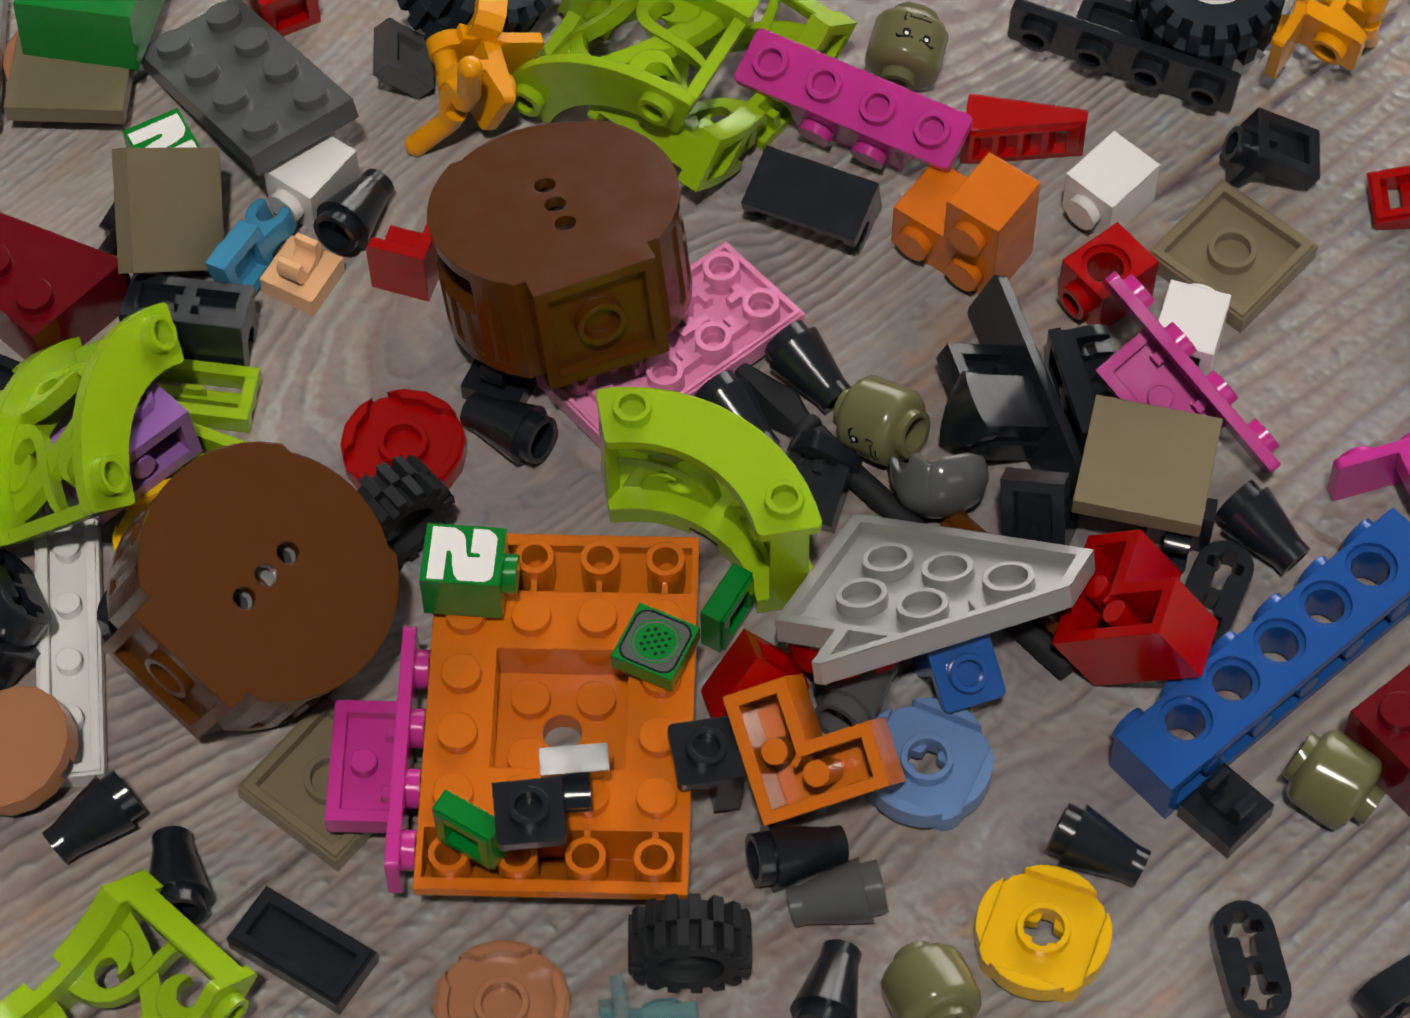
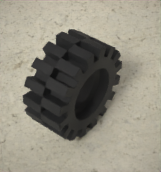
M402 455L394 457L390 467L386 462H383L376 466V474L370 478L366 473L358 480L362 486L357 492L374 512L387 540V545L397 554L399 569H402L405 559L412 563L420 557L418 550L424 546L427 523L448 524L444 519L453 516L455 509L452 506L455 503L454 496L425 463L414 455H409L407 459Z
M689 893V899H679L677 894L665 895V902L663 903L653 898L645 901V907L637 905L632 909V915L628 917L629 975H633V980L637 983L647 982V987L654 990L667 986V992L679 993L681 988H690L691 994L703 993L704 987H710L714 992L725 990V983L736 986L742 983V978H748L751 975L752 918H750V912L747 908L741 909L740 903L733 900L724 904V897L712 895L708 900H702L701 893Z

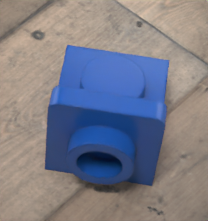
M989 634L912 657L917 676L932 677L940 707L945 713H952L997 699L1006 693Z

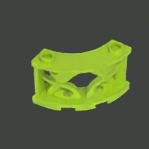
M562 0L557 10L564 14L565 17L537 58L529 60L512 73L517 88L516 101L513 107L526 116L537 117L545 123H550L557 114L571 107L582 105L607 106L637 114L654 125L663 126L677 133L733 47H735L745 32L760 1ZM639 20L646 34L650 37L635 45L601 57L592 56L588 51V46L594 39L601 37L607 41L616 28L631 21ZM657 20H664L668 29L656 23ZM713 37L720 39L706 60L695 49ZM679 56L699 70L686 91L660 78V76L664 75L671 76L681 85L680 73L671 60L673 57Z
M770 0L762 20L754 22V15L752 16L745 32L731 52L747 50L756 31L763 28L838 59L857 22L840 11H832L817 0ZM781 2L807 18V23L778 21ZM713 37L695 49L706 59L720 39ZM676 56L671 58L680 73L681 85L671 76L664 75L660 76V78L686 91L691 64ZM752 90L750 91L753 96L747 102L735 98H711L697 102L677 133L663 126L654 125L646 121L642 116L617 108L591 105L587 112V116L591 119L600 121L609 119L615 124L632 129L653 141L665 152L672 163L682 169L678 176V181L695 192L708 189L741 170L742 161L739 158L752 146L764 151L765 146H769L794 120L787 105ZM714 116H725L719 122L714 123L712 121Z
M166 303L155 304L127 316L100 340L82 346L80 337L61 341L30 355L12 370L14 375L4 390L0 391V548L30 542L47 536L49 533L135 503L129 464V440L135 410L150 383L163 371L184 361L177 330ZM74 407L72 419L59 438L53 443L50 439L52 431L66 412ZM62 479L76 489L79 500L78 505L68 506L62 486ZM48 501L54 513L43 517L42 506Z
M610 387L598 389L596 399L601 450L600 469L610 523L648 522L673 527L687 533L694 529L718 544V551L731 564L735 563L753 572L754 605L757 613L782 610L813 569L809 559L810 535L818 534L822 530V520L817 504L795 464L760 429L741 416L717 404L695 396L656 388Z
M144 869L100 887L78 924L51 955L60 963L57 969L34 991L25 983H22L1 1000L0 1018H68L65 1013L77 1001L95 1008H114L129 1003L139 995L141 1018H242L249 1007V1000L245 996L258 974L248 965L243 967L238 965L160 894L163 885ZM143 920L167 941L155 955H153L151 947L140 927ZM182 956L210 980L194 1005L190 1007L180 1005L182 992L194 985L189 975L175 974L165 980L163 984L161 981V976ZM110 965L118 966L116 975L120 982L127 978L131 971L134 970L135 974L117 986L102 988L98 985V979Z

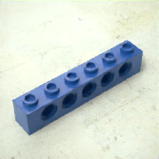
M1393 507L1374 523L1370 519L1360 522L1346 537L1343 548L1330 559H1327L1325 556L1318 557L1303 571L1298 579V586L1284 597L1279 593L1270 596L1255 612L1252 618L1253 623L1238 635L1234 631H1229L1219 638L1210 648L1202 677L1169 680L1160 692V699L1146 711L1136 708L1129 712L1117 724L1112 733L1114 743L1109 766L1164 819L1170 816L1223 763L1228 766L1410 614V522ZM1356 577L1372 579L1378 585H1365L1359 582ZM1309 615H1324L1330 618L1333 623H1320ZM1277 652L1285 656L1288 661H1273L1263 653ZM1231 690L1239 694L1243 699L1236 701L1227 700L1218 695L1217 691ZM1176 728L1186 729L1192 732L1196 738L1191 740L1179 739L1173 736L1169 730Z

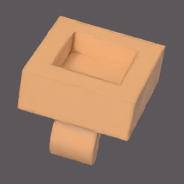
M297 232L295 236L291 235L260 277L261 291L272 298L315 316L344 274L343 257L323 249L321 242Z

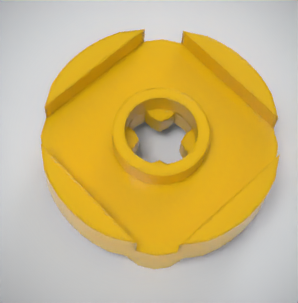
M1052 865L1025 867L1023 874L1011 876L1005 881L1004 877H1002L986 891L976 915L974 941L979 955L978 963L980 970L986 977L995 980L1003 989L1019 997L1035 1001L1054 1000L1061 1003L1073 1001L1081 994L1083 988L1095 981L1100 975L1109 955L1112 941V922L1109 913L1106 916L1104 906L1097 899L1098 892L1082 876L1068 869ZM1041 919L1049 920L1054 923L1053 934L1061 939L1056 943H1048L1046 946L1037 945L1032 942V937L1025 933L1024 929L1026 926L1037 928Z

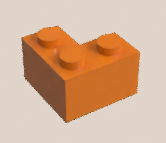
M990 152L968 177L952 168L948 172H943L929 166L893 207L891 242L897 245L901 252L910 259L924 261L946 274L952 283L960 289L974 291L979 294L994 275H1005L1010 280L1032 254L1041 182Z
M803 674L783 676L722 697L763 826L782 822L906 781L886 717L867 720L823 735Z

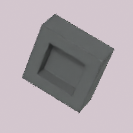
M390 17L374 28L373 76L417 99H420L434 89V64L429 58L425 44L426 41L424 40L425 36Z

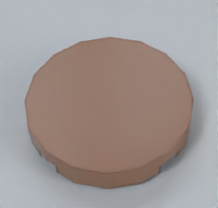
M13 686L0 691V815L14 816L36 809L56 794L66 780L62 773L67 768L68 761L70 760L74 763L79 748L77 725L71 714L60 701L38 687Z
M494 940L472 946L458 956L459 961L453 964L448 972L445 970L436 986L433 1004L435 1018H570L571 1001L563 972L554 962L552 964L548 958L542 956L538 949L525 942Z

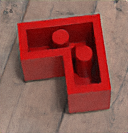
M1141 529L1088 535L1084 548L1094 549L1095 572L1073 607L1062 611L1052 644L1094 686L1202 677L1219 621L1180 581L1182 572Z

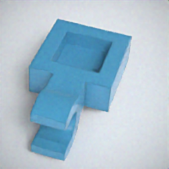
M258 198L251 203L245 213L246 221L240 219L224 240L216 246L212 255L205 262L213 281L255 286L257 293L261 288L259 279L274 259L272 253L296 229L297 223L290 208L283 206L278 214L271 219L273 215L265 199Z

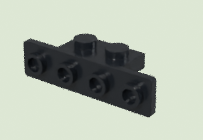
M1027 0L1014 1L1011 8L1007 36L1018 41L1027 49L1037 52L1048 51L1074 60L1078 65L1088 70L1107 71L1130 79L1141 88L1148 90L1159 89L1186 98L1193 105L1203 109L1215 108L1224 112H1230L1233 107L1241 74L1237 71L1151 43L1152 36L1142 38L1137 29L1139 17L1133 16L1132 2L1126 0H1083L1076 17Z
M994 275L968 308V315L980 344L947 343L936 357L937 363L949 393H951L962 371H976L978 374L1030 376L1050 425L1048 431L1038 442L989 441L982 445L971 446L974 454L982 455L985 460H1028L1033 470L1070 473L1071 500L1075 494L1083 455L1010 281L1005 275Z

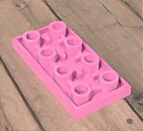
M725 241L690 265L692 274L691 299L682 320L673 332L667 333L669 352L648 358L640 367L636 363H632L631 370L614 369L590 377L582 386H578L577 382L572 383L573 389L570 390L557 388L550 391L543 375L536 377V383L600 447L596 399L598 389L610 387H648L694 396L715 375L725 370H732L735 373V370L743 363L752 365L766 355L764 350L767 344L778 332L794 321L802 320L805 323V313Z

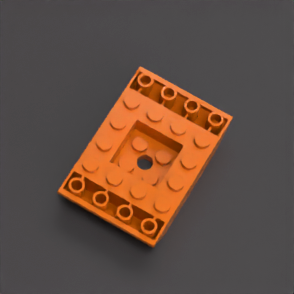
M507 533L509 554L520 555V580L518 593L506 594L503 618L433 614L413 893L414 895L650 900L653 898L665 900V895L677 894L679 899H688L691 868L693 789L682 791L677 787L667 739V730L671 724L695 720L698 643L672 692L611 667V654L639 603L698 626L699 537ZM569 727L576 730L581 735V739L576 745L608 744L610 777L589 779L592 812L565 814L567 841L564 845L507 851L494 870L484 867L438 840L432 807L445 789L494 816L492 783L541 778L538 748L550 747L544 740L553 729Z

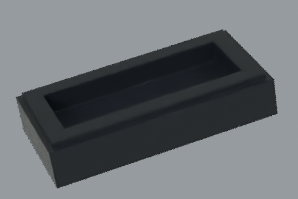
M268 886L263 889L226 938L230 949L339 1015L379 962L376 951Z

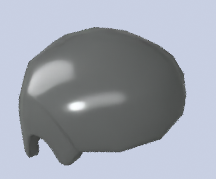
M965 452L948 456L935 462H929L920 453L911 454L909 463L898 462L896 457L888 459L891 481L897 500L906 510L921 517L944 519L968 510L979 502L984 495L989 481L988 466L982 455Z

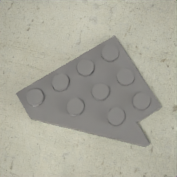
M854 513L774 619L777 641L820 650L812 660L814 683L826 685L1072 608L1095 572L1094 549Z

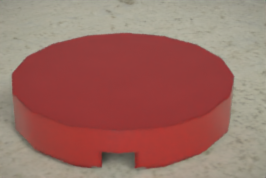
M398 389L387 392L388 397L380 398L375 402L371 398L359 405L345 423L340 447L346 475L357 490L362 486L358 480L366 473L371 478L376 474V466L386 462L390 467L393 458L401 455L405 459L409 455H414L421 459L448 489L451 488L463 472L467 454L463 426L457 419L456 412L446 401L426 391Z

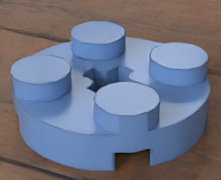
M938 698L912 700V706L901 707L892 712L891 707L880 713L875 719L886 717L906 781L865 794L866 799L872 805L877 806L886 816L908 826L933 828L938 831H948L959 826L963 817L972 813L981 804L991 784L994 756L991 745L989 747L987 739L981 733V724L966 709L952 713L943 712ZM927 751L934 752L938 755L937 765L942 769L937 773L922 774L915 771L916 766L908 762L911 756L922 759Z

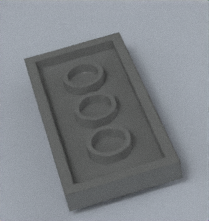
M227 0L211 6L204 14L179 28L161 34L156 41L148 44L141 61L143 69L256 176L359 117L353 98L242 0Z

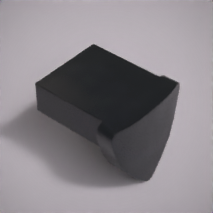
M962 371L945 405L939 438L942 443L955 446H978L989 441L1038 442L1048 431L1050 425L1030 376L978 374L976 371Z
M805 430L798 432L791 437L786 455L795 464L812 493L822 520V530L835 533L853 473L859 474L863 461L845 444L822 431Z

